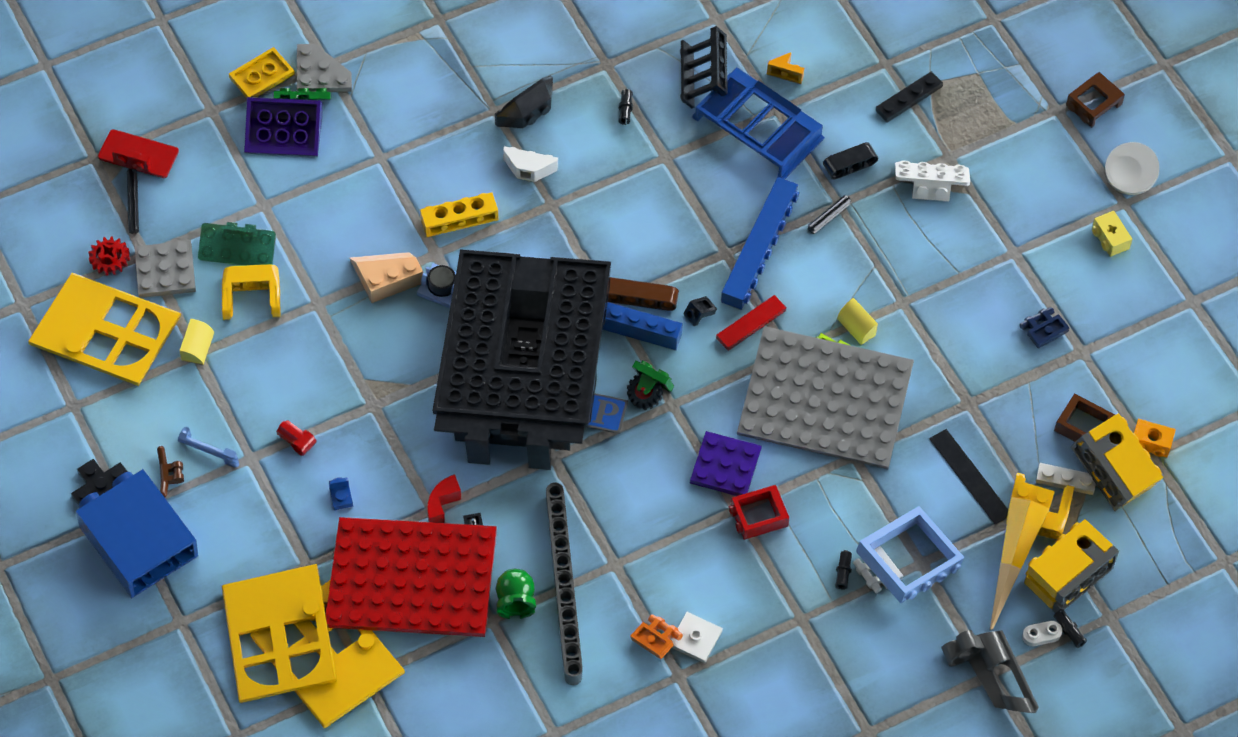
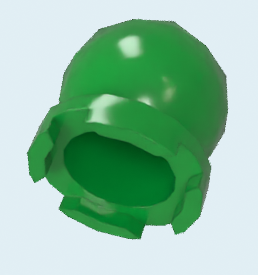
M516 568L506 570L497 579L495 587L499 599L496 603L497 614L506 619H510V616L520 615V619L530 617L535 613L536 600L533 598L535 585L532 577L525 570Z

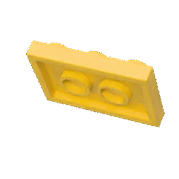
M272 47L230 72L229 78L246 98H257L295 75V71L279 52Z

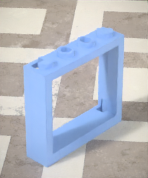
M919 506L862 539L856 549V553L900 604L906 600L914 599L921 591H927L935 582H942L950 573L955 574L962 567L961 564L964 556ZM917 524L948 561L905 586L874 549Z

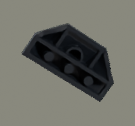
M550 75L540 79L509 101L502 110L495 113V125L497 127L524 128L527 125L533 124L540 116L546 115L551 109L553 77Z

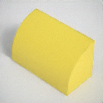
M852 298L840 310L837 320L862 345L876 336L878 323Z
M190 319L180 348L181 360L204 365L214 336V331L209 325L199 320Z

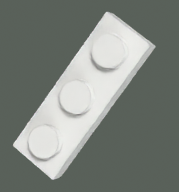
M1044 463L1039 464L1036 483L1062 489L1070 485L1074 486V491L1089 495L1094 494L1096 483L1089 473Z

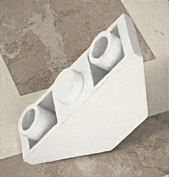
M504 146L503 159L518 179L536 182L558 170L557 157Z

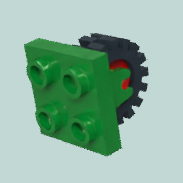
M635 360L632 368L639 376L635 375L633 380L630 379V385H627V395L632 404L637 408H643L644 410H647V408L652 409L654 405L657 406L659 404V400H662V388L672 392L674 384L671 381L672 378L669 377L668 373L660 369L658 372L655 371L652 365L642 360L640 363Z

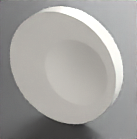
M1138 142L1124 143L1117 146L1109 154L1105 165L1106 177L1109 184L1120 193L1126 195L1142 194L1156 183L1159 176V161L1154 151L1148 146Z

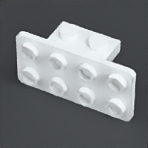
M909 161L895 163L896 180L914 182L912 199L949 201L951 185H970L969 168L963 165L947 166L941 163L930 165L926 162H919L917 164L910 163Z

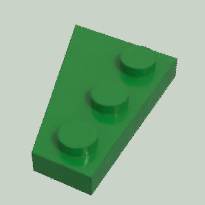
M280 88V91H274L275 99L332 100L331 92H327V88H316V91H309V88H298V91H291V88Z

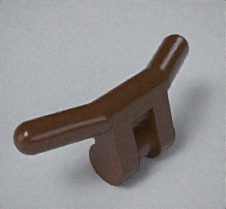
M159 446L157 453L160 464V492L166 497L169 484L184 482V474H182L183 462L174 461L167 464L165 448ZM168 472H174V474L168 475Z

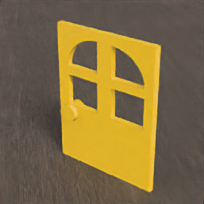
M71 273L28 343L39 349L139 386L180 319L181 313ZM115 300L137 307L126 328L104 320ZM146 311L153 314L159 322L160 330L157 339L134 332ZM95 332L117 340L105 361L83 353ZM126 344L148 352L141 360L133 364L124 366L114 365Z
M317 564L222 585L239 703L337 681ZM306 620L316 621L319 641L288 648L285 625ZM270 629L274 651L243 658L240 635ZM321 651L320 659L315 668L306 676L293 681L290 658ZM275 661L279 684H259L247 676L245 668Z
M330 580L321 586L324 605H327ZM310 620L293 623L303 635V638L289 648L319 641L317 628ZM270 629L250 634V637L263 653L274 651ZM357 630L361 634L359 639L338 654L331 647L336 682L294 691L323 728H327L405 673L403 667L372 630ZM274 661V662H271V663L274 665V667L276 668V663H275V661ZM292 672V674H293V681L298 680V678H297V677L295 676V674Z

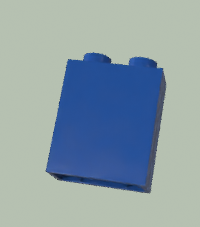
M144 469L134 475L131 472L121 474L113 481L112 489L102 495H99L97 492L87 495L80 501L79 509L76 510L79 528L131 599L198 557L195 537Z

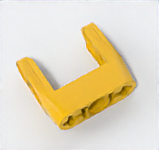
M270 264L230 266L223 270V320H231L233 316V291L270 290L272 317H281L280 282L277 266Z
M1017 473L1014 487L1017 480L1025 482V474ZM1067 485L1064 488L1058 513L1048 512L1038 535L1058 539L1063 534L1074 486Z

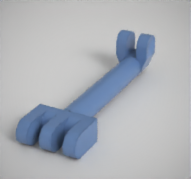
M184 427L181 430L178 442L224 459L226 465L234 468L239 466L235 451L228 448L222 451L192 439L189 427Z

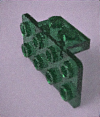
M227 222L226 225L203 223L201 225L198 251L199 260L245 266L273 265L276 241L275 231L256 229V225L245 224V227H237L238 223Z

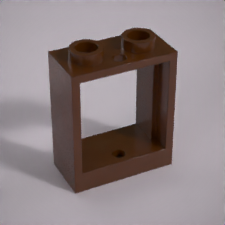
M1074 393L1058 418L1054 431L1076 442L1086 433L1068 423L1077 408L1103 422L1115 414Z

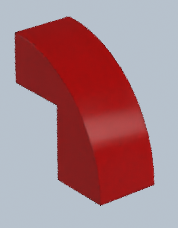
M455 474L443 479L432 490L427 506L428 522L445 523L442 505L461 500V489Z

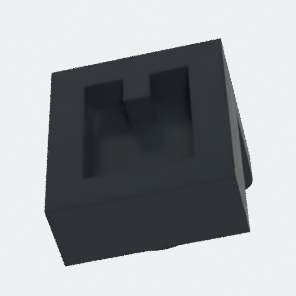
M707 296L691 300L684 311V316L693 326H697L701 318L714 315L717 308Z

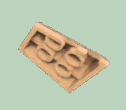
M409 252L350 258L371 303L421 285L423 270L417 258Z

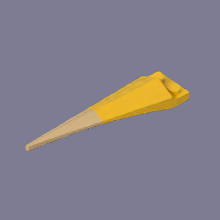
M1019 480L1016 481L1010 501L990 630H993L1049 512L1055 491Z

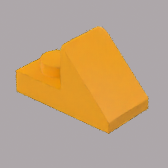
M790 52L770 60L767 66V75L802 84L805 68L790 64Z

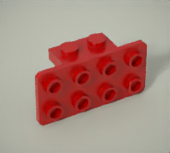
M112 129L98 154V158L101 161L118 166L136 169L139 172L160 178H167L178 156L179 149L171 145Z

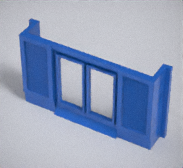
M736 67L727 75L728 94L721 96L712 90L696 106L692 118L699 121L705 116L778 166V177L786 179L824 140L825 137L822 135L823 125L802 112L799 107L768 86ZM754 94L768 105L741 130L729 122L728 119ZM775 108L787 116L788 119L761 144L748 135V133Z

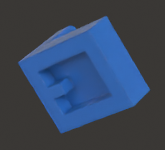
M338 477L329 481L334 510L353 507L348 478Z

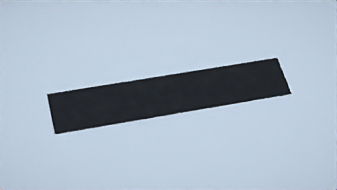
M945 429L930 437L931 442L992 522L997 524L1006 519L1008 508L949 431Z

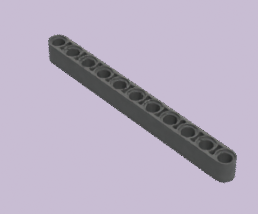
M553 482L546 488V503L565 681L570 685H577L582 680L583 667L563 486L558 482ZM557 493V494H559V495H558V496H552L551 494ZM556 528H561V529H563V530H561V531H556L555 529H556ZM562 545L564 548H557V546ZM559 563H565L566 565H565V566H559L558 564H559ZM564 580V581H567L568 583H567V584H562V583H560V582ZM568 598L570 601L564 602L562 599ZM570 616L572 619L566 620L564 617ZM572 634L574 637L567 638L566 635ZM570 652H573V653H575L576 655H575V656H569V655H567V654L570 653ZM570 671H577L578 673L575 674V675H572V674H570L569 672H570Z

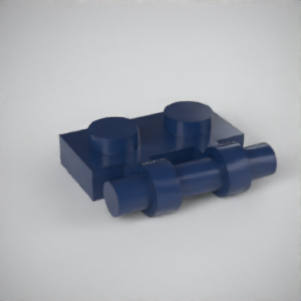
M1052 307L1041 309L1038 311V314L1025 318L1019 324L1022 330L1031 328L1028 330L1027 336L1037 348L1069 332V326L1059 314L1054 317L1051 316L1055 313ZM1041 320L1045 321L1039 325L1037 324Z

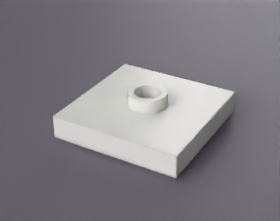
M686 612L678 627V631L683 634V637L679 641L672 638L671 640L674 644L672 648L705 663L723 628Z

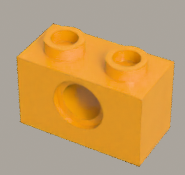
M1138 418L1134 433L1139 438V443L1143 449H1146L1155 456L1168 458L1176 429Z

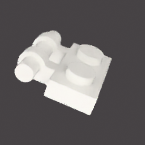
M879 546L874 549L897 577L902 580V573L882 547ZM859 558L854 560L853 564L856 567V571L867 581L866 585L873 589L875 593H879L882 590L879 585L882 583L877 576L873 577L869 572L871 569L866 563H862Z

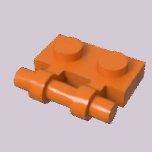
M652 614L648 618L651 624L647 625L642 622L630 637L632 641L659 659H662L674 646L673 641L670 639L675 638L679 641L682 639L683 634L674 625L670 626L665 623L663 618ZM660 629H661V630L664 631V633L661 634V633L658 632L657 630H660Z

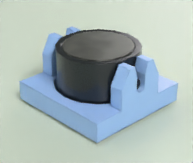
M433 263L431 268L426 267V274H422L421 286L417 291V296L450 308L456 272L448 266Z

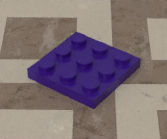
M706 431L690 478V484L734 496L748 493L762 446Z

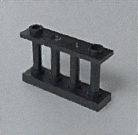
M717 26L710 28V39L691 46L685 40H681L680 98L691 109L695 107L694 98L712 90L721 96L728 94L727 34ZM711 46L709 54L694 60L695 52ZM711 61L709 69L694 75L695 67ZM711 76L709 84L694 90L695 82Z

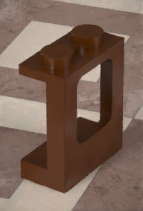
M1098 72L1068 94L1066 106L1092 128L1097 118L1113 106L1118 108L1123 104L1125 94L1103 74ZM1091 87L1107 99L1093 110L1089 109L1078 99L1079 96Z

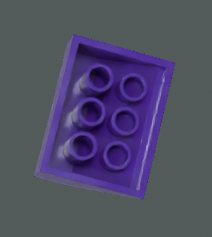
M247 97L244 153L318 156L323 103L317 100Z

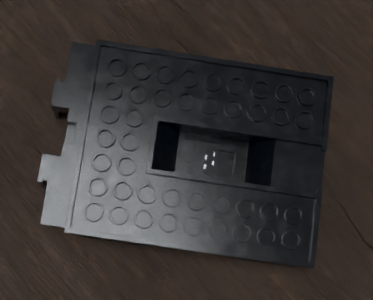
M460 249L432 411L433 414H436L434 431L454 433L455 441L465 442L468 463L490 465L489 444L527 447L528 468L551 470V449L570 451V443L582 444L584 428H589L592 418L597 381V364L610 290L611 262L550 257V259L522 257L520 254Z

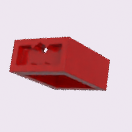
M776 485L731 498L729 512L731 517H735L737 532L742 534L744 540L786 528L789 525V515ZM769 499L776 517L748 525L741 506Z

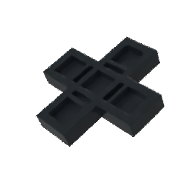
M92 459L77 468L78 474L86 484L73 491L71 496L79 505L80 501L91 493L97 492L99 495H102L113 488L112 483L118 476L128 471L120 462L103 472L95 460Z

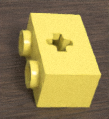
M1115 211L1094 219L1092 232L1095 237H1098L1103 250L1107 251L1110 257L1130 249L1132 237Z

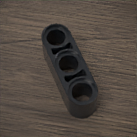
M865 142L828 156L823 161V165L831 179H838L874 165L879 158L871 144Z

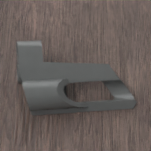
M967 630L957 635L956 640L947 642L941 647L949 666L952 667L969 661L995 708L1025 713L1037 712L1039 706L1002 630L974 635L972 630ZM1003 664L1012 670L1024 698L1004 694L994 673L996 665Z

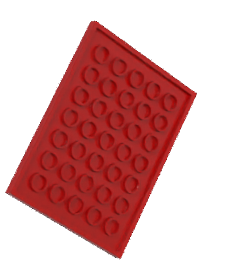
M339 517L326 609L328 628L485 637L497 526Z

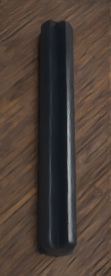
M128 169V230L130 234H137L139 232L137 170Z

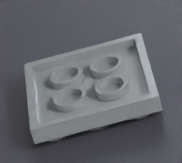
M191 240L134 247L139 298L196 292Z

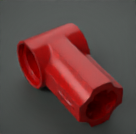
M288 420L283 421L276 431L277 435L291 444L294 451L301 456H304L317 443L313 434L307 430L302 431Z

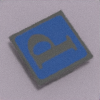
M595 393L589 428L620 434L628 400Z

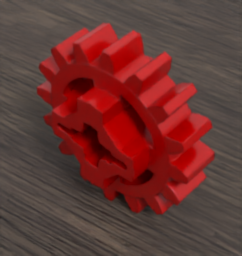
M113 236L110 237V240L103 237L102 242L97 240L96 246L91 245L92 251L88 252L89 262L92 264L93 270L97 269L99 274L105 271L106 276H108L109 272L115 275L116 270L122 272V266H128L127 261H130L129 248H127L125 242L121 243L120 238L114 241Z

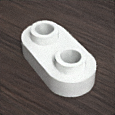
M1055 621L1029 625L1024 629L1022 639L1029 646L1053 643L1061 638L1062 627ZM1054 628L1056 631L1052 632L1049 629ZM1030 632H1035L1036 636L1031 635Z

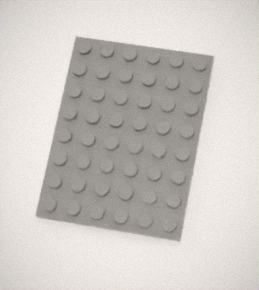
M764 326L737 435L889 469L914 360Z

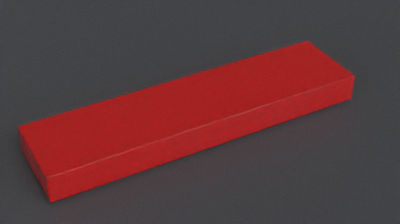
M773 295L716 335V339L729 351L784 313L787 307Z

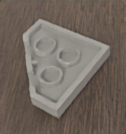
M297 44V91L298 88H309V91H316V88H327V92H352V73L316 44Z

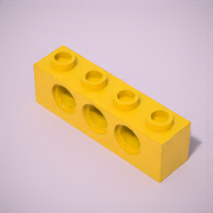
M492 192L481 193L478 196L465 197L457 201L444 202L440 205L427 206L420 209L421 222L426 238L499 220L498 208Z

